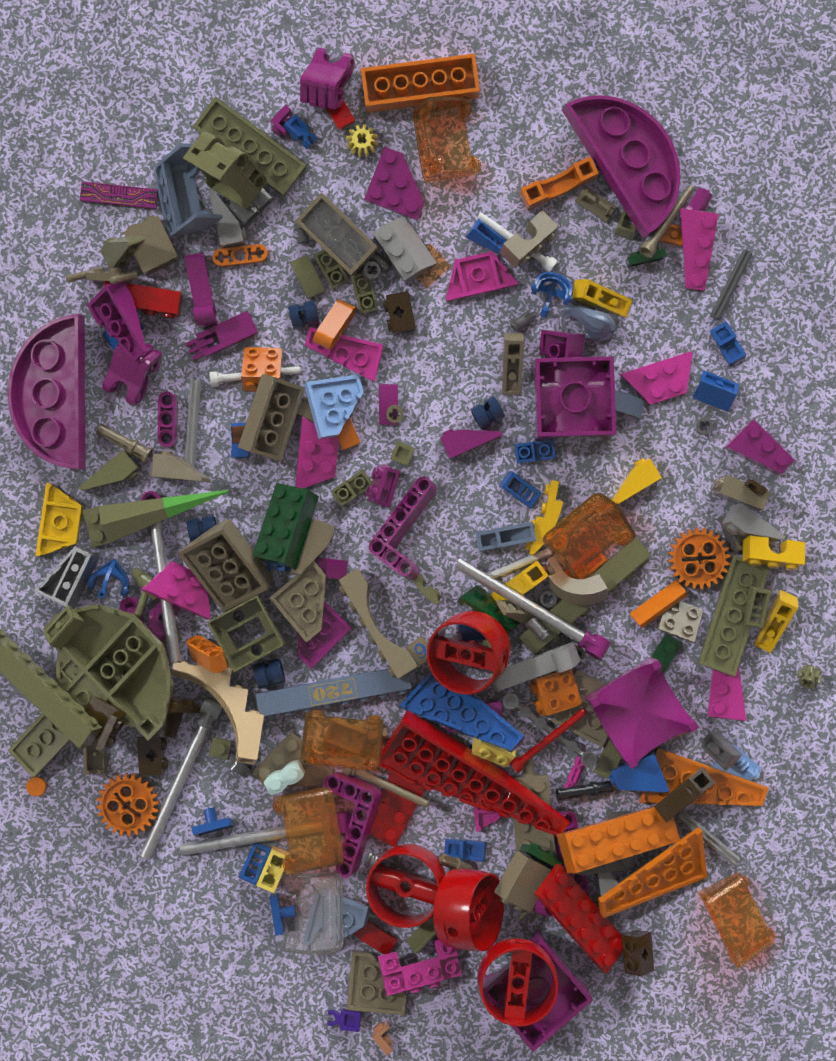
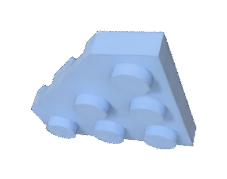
M359 374L310 381L304 384L318 439L336 437L341 432L343 425L364 393Z

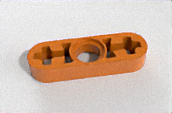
M261 244L217 249L213 253L212 258L218 267L262 263L268 258V251ZM251 249V253H256L257 249H261L265 253L261 255V258H258L257 255H251L252 260H249L247 250ZM238 251H243L246 253V257L243 261H238L235 259V255ZM229 252H232L233 262H230V258L224 259L223 263L216 260L220 253H223L224 256H230Z

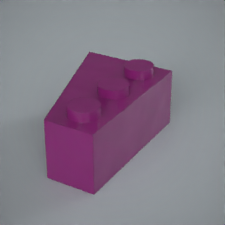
M754 419L749 421L723 447V449L775 475L782 474L795 461Z

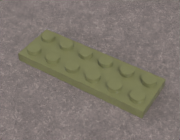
M216 96L192 126L200 134L208 131L220 138L228 147H236L246 153L266 176V184L282 196L287 194L307 167L304 162Z
M736 555L731 557L730 565L727 569L728 572L725 575L697 662L701 666L732 677L736 676L751 626L744 625L749 587L751 585L764 588L770 569L763 565L751 566L748 562H742L743 558ZM756 593L755 597H761V594ZM754 601V604H755V605H758L759 602H758V601Z

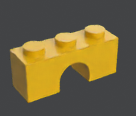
M750 535L743 539L742 562H748L751 566L764 564L768 565V568H779L780 566L786 567V570L795 571L805 565V542L786 540L779 545V553L776 554L769 548L768 537Z

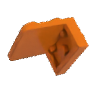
M246 347L244 349L241 372L243 391H257L262 374L281 379V348Z
M572 669L561 673L557 671L530 680L529 689L536 699L535 708L542 716H549L579 706L582 702Z

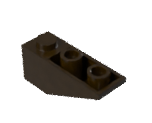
M702 767L656 804L654 808L667 823L715 784V781Z

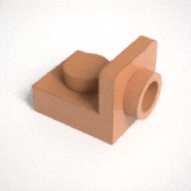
M388 1021L384 1023L379 1022L373 1028L374 1032H372L373 1040L386 1055L393 1051V1040L387 1033L383 1034L389 1029Z

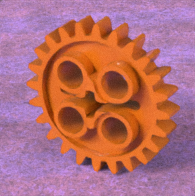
M695 527L694 533L687 529V535L681 532V539L674 538L677 544H670V547L674 550L667 552V554L672 556L667 562L673 564L669 569H675L672 576H679L677 581L679 583L684 580L685 587L691 583V589H695L697 584L699 589H703L704 584L707 588H711L710 582L717 585L716 578L723 579L721 572H728L724 565H730L729 562L725 561L726 558L731 557L725 554L729 547L722 546L725 540L718 541L720 535L717 534L713 537V530L706 533V528H702L701 532H699L698 527ZM705 543H709L712 547L711 552L708 554L703 550ZM687 544L691 545L693 549L690 555L684 552V547ZM698 553L699 556H715V559L700 560V562L682 561V558L697 557ZM707 562L713 564V570L710 573L705 570ZM689 563L694 566L692 574L686 572V566Z
M125 773L124 778H122L118 774L116 776L117 781L112 777L109 779L110 784L105 783L103 785L106 790L101 789L99 791L103 796L96 799L101 802L96 808L102 811L97 816H104L101 823H108L106 829L112 826L113 834L120 830V836L125 831H127L128 837L132 835V831L138 835L140 832L139 828L144 832L146 825L151 826L153 824L150 819L155 820L157 818L153 812L159 811V808L155 807V805L159 804L160 801L154 800V798L159 794L152 793L155 786L148 787L150 780H147L145 783L142 782L143 776L136 779V773H134L129 778V774ZM124 786L130 787L131 795L124 794ZM138 799H143L146 802L145 808L138 806ZM111 801L118 803V810L111 808ZM130 801V802H131L130 807L126 808V807H125V805H126L125 802ZM125 814L132 815L133 822H127Z

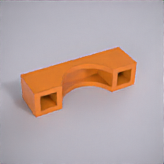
M591 156L574 163L556 176L546 180H537L522 187L519 194L527 211L596 180L599 172Z

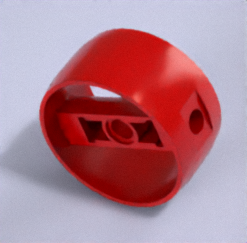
M465 611L453 615L438 626L427 645V661L433 676L442 686L458 694H475L490 687L502 676L511 656L510 640L505 629L496 619L479 611ZM454 624L470 626L479 631L488 640L491 647L480 645L474 640L466 642L444 637L446 629L449 625ZM450 661L494 672L492 677L488 679H472L458 672Z
M403 844L390 848L375 861L367 877L366 895L371 909L382 921L394 927L411 928L423 924L433 916L434 907L420 915L398 913L383 901L377 886L397 892L401 897H411L434 905L439 884L446 875L445 869L439 864V859L433 852L420 845ZM394 855L413 856L424 862L431 869L436 882L380 863ZM403 882H408L411 885V889L404 888Z
M453 869L443 877L436 893L433 911L435 932L443 945L473 952L486 951L493 946L500 933L504 916V903L499 901L500 896L494 893L500 882L496 875L481 870Z
M523 938L505 939L492 946L486 952L478 968L477 984L481 1001L487 1011L498 1021L510 1026H528L543 1019L553 1008L559 989L558 974L551 957L538 944ZM511 952L503 1010L493 1004L483 990V979L488 967L496 958ZM532 953L541 957L551 968L552 981L546 997L537 1006L525 1011ZM516 978H521L523 980V982L520 985H514L512 983L513 980Z

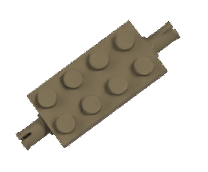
M534 757L528 760V763H525L521 776L512 778L551 806L548 774L538 775L534 772ZM513 818L516 851L520 850L522 844L530 845V843H535L545 853L546 851L556 852L554 835L535 829L533 825L518 823V820Z

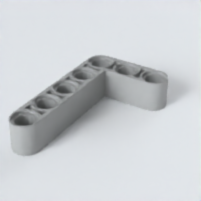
M574 642L508 665L502 676L491 686L494 692H498L556 670L558 673L567 671L575 667L581 659ZM491 672L487 674L488 678H491L493 675Z

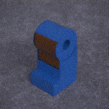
M246 423L231 424V458L233 459L250 458L249 451L238 448Z

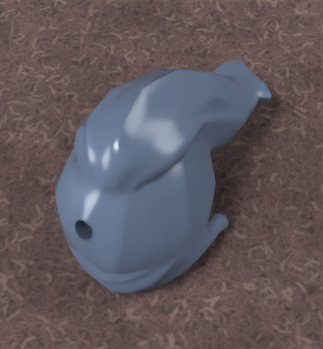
M573 301L568 303V306L566 305L563 309L566 318L573 317L584 326L585 331L588 333V335L585 334V338L592 342L605 341L611 338L616 330L614 319L606 312L594 311L584 305L574 304Z

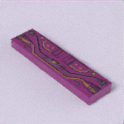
M84 181L81 183V202L156 209L157 189Z

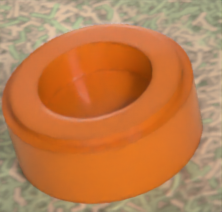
M40 776L29 779L26 784L27 792L32 796L42 795L47 788L45 779Z

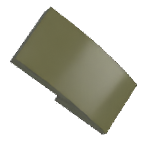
M324 249L313 254L332 290L349 281L342 266Z
M308 255L289 262L307 299L325 291Z
M362 273L351 276L360 314L378 310L372 281L365 279Z
M362 469L330 492L342 507L365 492L368 486L372 485V481L364 469Z
M419 574L413 580L417 588L436 605L440 604L438 599L442 597L438 589H433L432 586L424 588L423 585L427 583L423 575Z

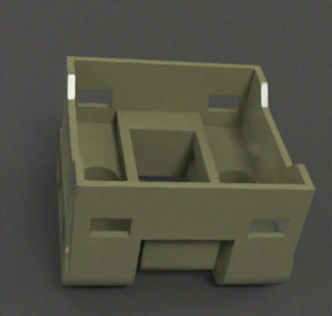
M204 131L199 135L198 139L183 157L188 164L198 167L206 176L205 183L209 188L244 209L249 207L267 182L264 173L246 153L236 147H228L220 138L208 131Z
M260 594L207 622L219 646L223 649L233 672L239 671L287 645L267 612V607ZM238 610L244 613L242 621H238L235 618V613ZM259 617L267 634L238 649L230 631ZM255 644L261 645L263 649L260 655L253 652Z

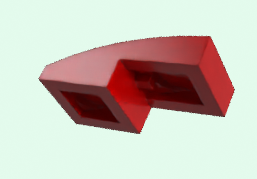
M344 101L340 108H325L338 131L355 122Z
M369 920L365 927L353 933L358 939L384 955L389 954L398 941L396 937L380 929L378 925Z

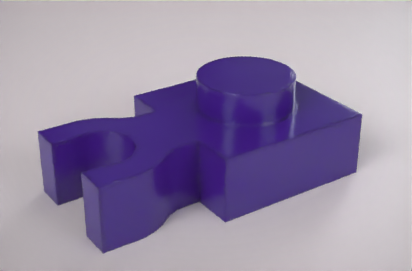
M343 1008L341 1013L336 1010H328V1015H333L335 1020H328L327 1026L340 1024V1030L360 1031L362 1011H351Z

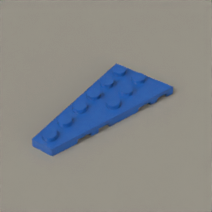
M431 671L399 705L400 709L409 710L413 714L511 753L525 739L519 731L476 695L458 694L448 690L436 680Z

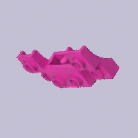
M436 940L434 945L437 957L402 967L400 966L397 951L378 956L386 996L410 990V993L422 991L421 986L429 985V988L440 986V981L461 976L462 972L457 957V950L445 946L439 940Z

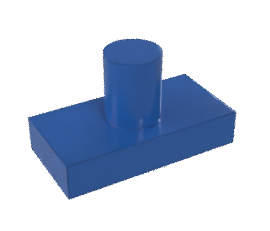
M213 807L203 810L206 824L191 828L194 836H200L231 828L234 825L231 818L217 820L216 811Z
M279 892L271 893L269 899L275 936L283 935L285 931L283 919L296 917L295 905L281 907Z

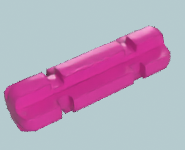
M576 757L575 765L572 766L567 778L568 782L565 783L563 788L575 786L578 783L583 771L582 767H584L581 763V757Z

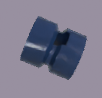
M314 300L306 301L302 306L299 304L288 306L294 330L302 329L306 324L309 326L320 324ZM304 311L305 319L300 320L299 312Z
M494 396L485 400L484 405L478 404L470 409L481 430L491 426L492 421L498 422L505 418V414Z
M214 514L202 517L201 521L198 518L187 519L186 524L190 541H194L210 528L217 525Z
M280 658L270 660L267 665L264 662L253 665L254 676L259 689L270 686L271 682L275 685L286 682Z

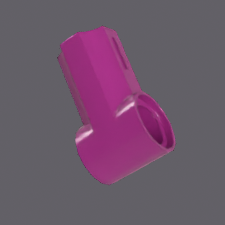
M698 187L690 204L685 209L705 211L713 194L704 188Z

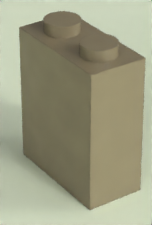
M158 215L149 216L144 219L143 223L138 225L132 224L123 232L125 237H145L146 240L135 253V257L145 276L180 260Z
M729 475L715 479L712 485L714 496L735 504L742 503L753 511L764 510L770 491H767L762 496H757L744 486L745 482Z
M516 851L494 893L500 896L499 901L508 906L512 903V907L522 912L524 909L531 913L538 901L534 893L551 872V869Z

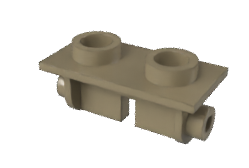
M587 186L581 190L575 200L577 204L604 222L608 221L617 207Z

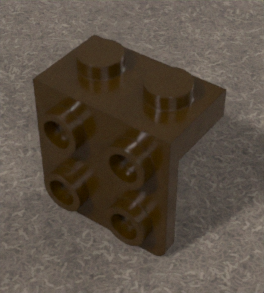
M94 696L90 699L85 712L89 716L94 717L102 727V730L95 738L98 741L95 749L104 752L114 746L117 734L124 725L127 713Z
M171 697L166 723L154 737H176L183 714L199 713L201 706L195 704V700L184 697L180 699Z

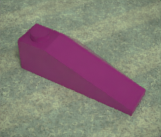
M124 282L107 284L87 306L95 321L108 330L107 334L110 337H115L121 349L133 361H137L147 352L133 297Z
M541 330L540 355H545V358L582 357L585 334Z

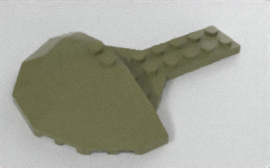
M99 604L74 609L83 619L84 624L61 649L56 648L58 652V662H56L58 686L63 691L68 692L76 703L83 706L84 711L90 699L96 696L126 712L123 726L135 727L148 741L151 740L166 723L173 690V681L163 643L133 613ZM60 613L56 614L46 624V626L43 628L44 631L51 625V623L59 616ZM42 713L8 749V752L32 778H35L71 740Z

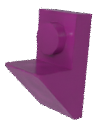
M316 557L313 560L326 574V578L341 579L347 574V560Z

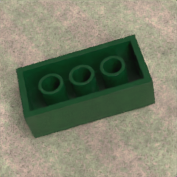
M276 483L252 556L263 562L296 569L319 496L308 489Z

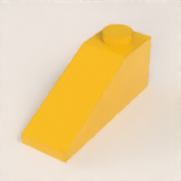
M579 279L574 282L571 294L573 300L627 318L632 299L589 279Z
M643 457L634 463L635 467L630 470L608 504L610 508L662 478L650 458L645 461Z
M779 590L768 610L763 629L760 628L755 639L754 646L769 653L772 652L798 609V597Z

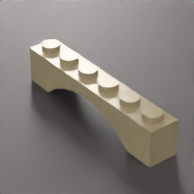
M359 568L339 579L341 584L339 586L340 591L344 596L348 595L351 600L348 603L353 612L357 611L360 615L358 621L363 629L367 627L370 634L368 637L373 645H378L380 649L378 654L383 662L387 660L390 665L387 669L391 676L401 680L418 670L419 666L407 649L401 648L387 640L376 627L370 611V585Z

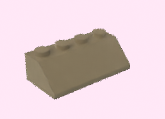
M262 374L238 448L281 461L305 388L273 376Z

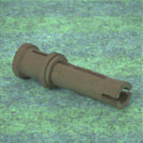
M100 424L96 431L97 435L120 446L127 451L128 455L136 456L144 464L148 462L153 453L152 448H146L139 444L138 440L132 441L104 424Z

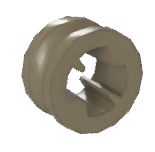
M391 405L386 412L387 419L392 423L400 422L403 418V409L398 405ZM393 409H397V412L400 411L397 419H393V416L390 417L389 415Z

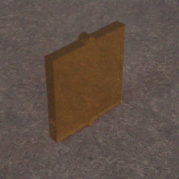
M430 243L426 248L437 264L415 278L426 289L451 267L442 257V253H439Z

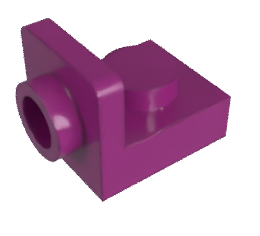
M286 104L270 120L271 130L278 137L282 135L284 138L288 137V133L282 125L292 118V111Z

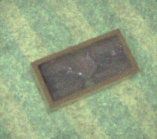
M322 192L295 221L352 276H355L380 249Z

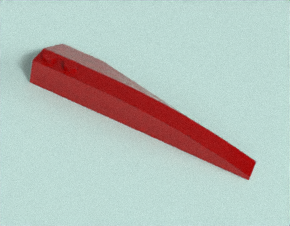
M409 710L405 712L375 760V763L407 783L413 785L416 783L424 786V789L439 791L446 797L453 796L458 798L460 802L488 812L490 810L497 812L499 816L507 818V816L518 820V823L533 825L535 829L554 836L563 833L570 822L490 761L473 755L470 748Z

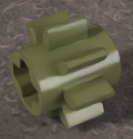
M813 665L803 666L797 675V678H800L799 684L806 689L816 688L817 684H821L823 678L820 676L821 671Z

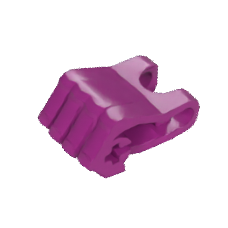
M318 48L311 63L301 75L300 102H309V105H318L320 108H340L344 101L342 89L349 81L354 70V55L343 53L339 61L329 63V54L326 49Z
M118 344L114 350L102 389L107 393H113L119 385L125 383L128 388L126 402L132 407L137 406L147 390V373L158 371L162 363V352L154 350V347L150 344H146L147 352L137 361H133Z

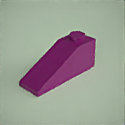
M453 429L442 433L443 437H440V440L450 460L501 437L502 433L501 431H453Z

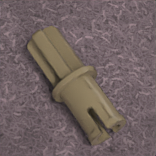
M443 854L438 858L439 864L449 868V870L472 869L470 864L462 862L458 857L453 858Z

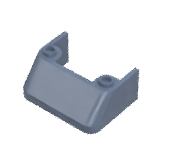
M180 143L161 159L154 169L165 228L169 236H181L208 230L223 219L222 214H210L207 210L201 211L194 177L200 170L183 159L193 144Z

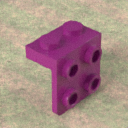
M377 464V467H374L371 478H373L372 485H369L366 491L367 501L390 508L400 471L389 468V465Z

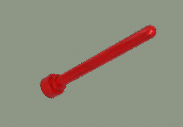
M585 709L579 710L521 757L514 758L510 765L517 773H520L528 760L586 716L587 711Z

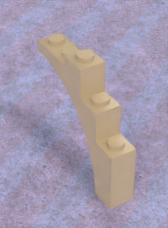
M186 661L174 662L172 676L187 679L201 686L225 710L235 734L236 762L255 765L258 758L264 715L253 710L245 712L248 689H244L243 686L239 685L229 686L232 672L229 663L227 662V669L223 672L212 673L199 664L195 666L189 665Z

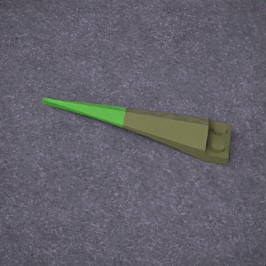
M229 490L102 505L82 510L92 548L117 541L167 518L227 494Z

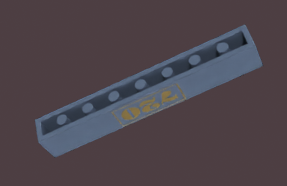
M386 668L259 692L255 696L258 712L264 715L265 719L275 718L278 713H283L284 716L295 714V710L302 709L303 712L313 711L316 706H321L322 709L333 707L332 703L340 702V705L352 703L351 700L358 698L359 702L371 700L370 696L378 695V698L388 697L390 692L397 691V694L408 693V689H411L412 686L410 675L399 680L397 677L393 678Z

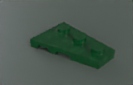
M478 585L457 600V603L460 605L465 603L473 608L471 611L483 612L496 619L505 629L507 635L520 624L518 621L504 616L496 603L497 601Z

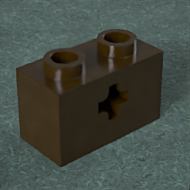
M405 291L386 295V301H383L385 313L389 312L390 320H387L388 330L393 331V335L416 331L409 292ZM400 309L403 313L402 318L394 315L397 312L396 310Z
M143 735L138 736L139 776L164 774L165 769H168V758H164V750H167V739L153 737L148 741ZM152 750L154 753H157V756L154 759L153 756H149V753L152 752Z
M634 930L623 934L625 974L641 977L653 972L654 960L651 932Z

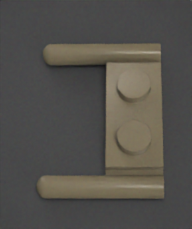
M93 267V270L67 275L66 281L74 282L86 279L110 281L111 284H117L136 279L138 274L135 271H121L119 267L109 268L110 270H105V267Z

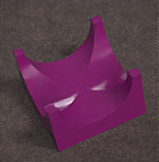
M614 356L535 358L532 364L536 403L534 440L562 437H600L606 439L616 435Z
M651 657L585 696L586 701L622 761L631 769L638 765L639 760L660 744L680 734L693 732L699 728L670 688L662 672V665L659 660Z
M539 929L532 934L530 941L542 947L551 957L558 974L559 989L553 1008L543 1019L528 1026H511L532 1052L593 1001L588 987L567 968ZM532 953L525 1011L534 1008L546 997L552 981L551 968L541 957ZM510 962L493 974H485L483 979V990L493 1004L503 1010ZM516 978L513 980L512 983L514 985H520L523 982V980L521 978Z

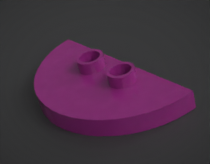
M597 95L582 97L566 103L561 111L644 239L668 217L679 192V160L669 135L662 125L647 111L621 98Z
M72 314L46 323L26 340L13 362L9 375L7 396L13 425L22 441L31 451L51 464L86 470L85 316Z

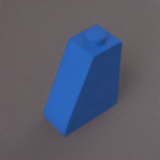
M654 753L643 756L639 760L638 765L632 769L626 764L610 769L611 775H609L612 786H617L618 790L669 791Z

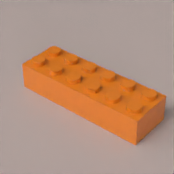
M475 53L361 68L366 113L478 99L480 95Z
M654 806L557 834L567 873L582 872L676 843L680 840L674 817L666 823Z

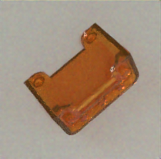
M427 97L414 108L413 123L422 176L425 182L477 175L481 172V161L476 155L470 156L465 120L472 112L469 97Z
M595 493L544 535L543 542L571 578L582 580L587 579L589 576V570L586 565L613 542L617 545H627L637 535L619 505L604 494Z
M311 710V713L306 712L300 760L311 765L381 771L384 720L381 719V716L369 715V718L360 720L328 717L321 710Z
M316 787L273 796V810L278 815L283 816L289 855L285 856L282 865L286 874L291 875L333 867L343 863L344 857L334 798L329 787Z
M739 872L697 892L717 929L730 961L737 969L746 965L773 945V939L776 938L772 928H767L748 889V886H750L748 879L745 875L741 876Z

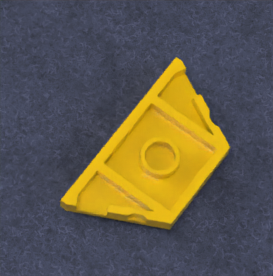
M46 483L35 556H42L78 544L83 505L51 483Z

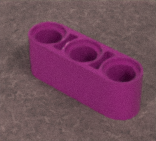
M165 391L158 397L157 438L160 445L165 448H172L177 444L178 399L173 393ZM167 396H171L173 401L170 405L166 406L164 399ZM167 415L172 416V422L169 425L164 424V418ZM167 434L172 436V441L169 444H165L163 441L164 436Z

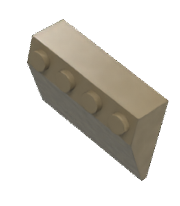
M229 518L213 526L178 551L179 556L223 612L268 590L274 578L263 562L252 556L254 550Z

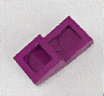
M379 384V425H398V423L390 422L386 416L388 407L398 405V384ZM393 409L392 413H389L390 417L393 416V419H397V409Z

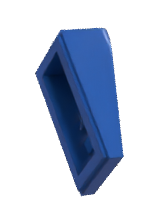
M480 219L472 225L466 235L467 239L501 255L499 252L503 244L507 241Z
M509 471L498 486L530 509H532L542 495L541 492L513 471ZM515 479L512 485L508 487V484L511 482V480ZM521 483V486L518 488V490L514 492L513 490L517 486V484ZM525 487L528 488L524 495L521 497L520 494L523 491V489ZM532 491L534 493L529 501H526V498Z
M254 843L238 878L257 885L271 848L260 843ZM255 849L265 852V856L255 853ZM252 856L263 860L262 863L252 860ZM249 863L257 867H260L259 870L257 871L248 867ZM246 870L256 874V877L253 878L246 875Z

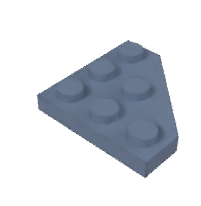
M322 888L317 889L303 946L320 952L367 925L371 907Z

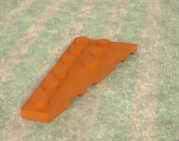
M657 747L655 757L669 791H642L638 801L639 803H659L702 767L715 781V784L691 804L763 806L769 787Z
M699 827L599 897L600 914L603 918L707 878L702 830Z

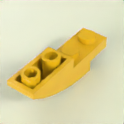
M551 480L550 484L546 483L544 495H547L546 503H542L540 512L544 515L543 517L536 516L535 520H531L534 526L536 541L527 542L526 550H529L528 554L534 555L542 547L558 521L563 504L562 501L556 500L559 481Z

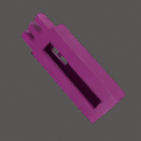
M247 310L196 334L197 338L188 341L186 346L195 345L194 348L189 350L190 354L198 351L199 354L192 357L193 361L204 356H212L259 333ZM217 336L220 343L209 348V344L215 343L212 337Z

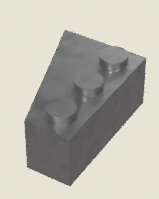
M75 546L59 563V566L52 573L48 574L46 580L33 591L65 607L69 605L71 608H75L100 556Z

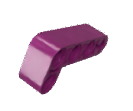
M201 252L186 255L185 263L194 303L193 313L196 325L199 328L217 325L219 322L216 319L217 312L215 302L212 299L213 292L208 279L209 272L205 254Z

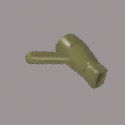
M137 567L131 572L133 579L141 589L153 579ZM142 591L134 614L138 618L142 616L148 597L153 601L159 598Z

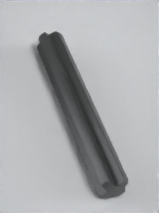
M746 249L741 252L710 314L712 318L716 320L721 318L752 256V252Z

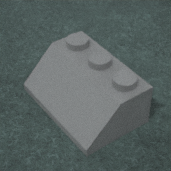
M406 216L388 222L373 232L374 239L388 260H390V263L405 285L437 264Z

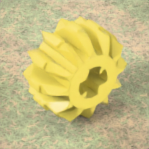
M365 124L362 129H360L359 125H356V131L350 129V136H346V140L349 142L347 148L352 149V155L358 151L359 158L362 157V153L369 157L368 151L375 153L374 147L378 146V141H376L378 135L373 134L374 129L372 127L367 130V125ZM361 138L363 140V138H365L366 143L363 144L362 142V144H360L359 139Z

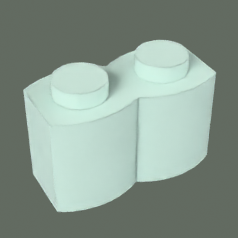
M294 760L286 764L282 770L272 772L265 779L264 785L270 795L278 794L287 785L300 781L306 771L299 760Z

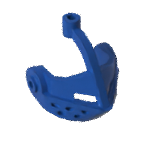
M545 272L538 275L535 283L532 284L531 294L536 295L538 291L548 294L545 307L542 308L540 313L542 318H547L548 306L552 296L560 297L563 299V304L567 306L571 302L573 288L570 281L564 276L554 272ZM545 282H552V284L544 285ZM556 283L561 286L562 291L556 286Z
M112 559L92 574L87 585L88 590L94 589L97 577L99 575H106L102 589L98 592V597L104 598L107 595L108 581L110 576H112L122 584L120 596L126 599L130 591V581L126 575L127 573L117 560Z

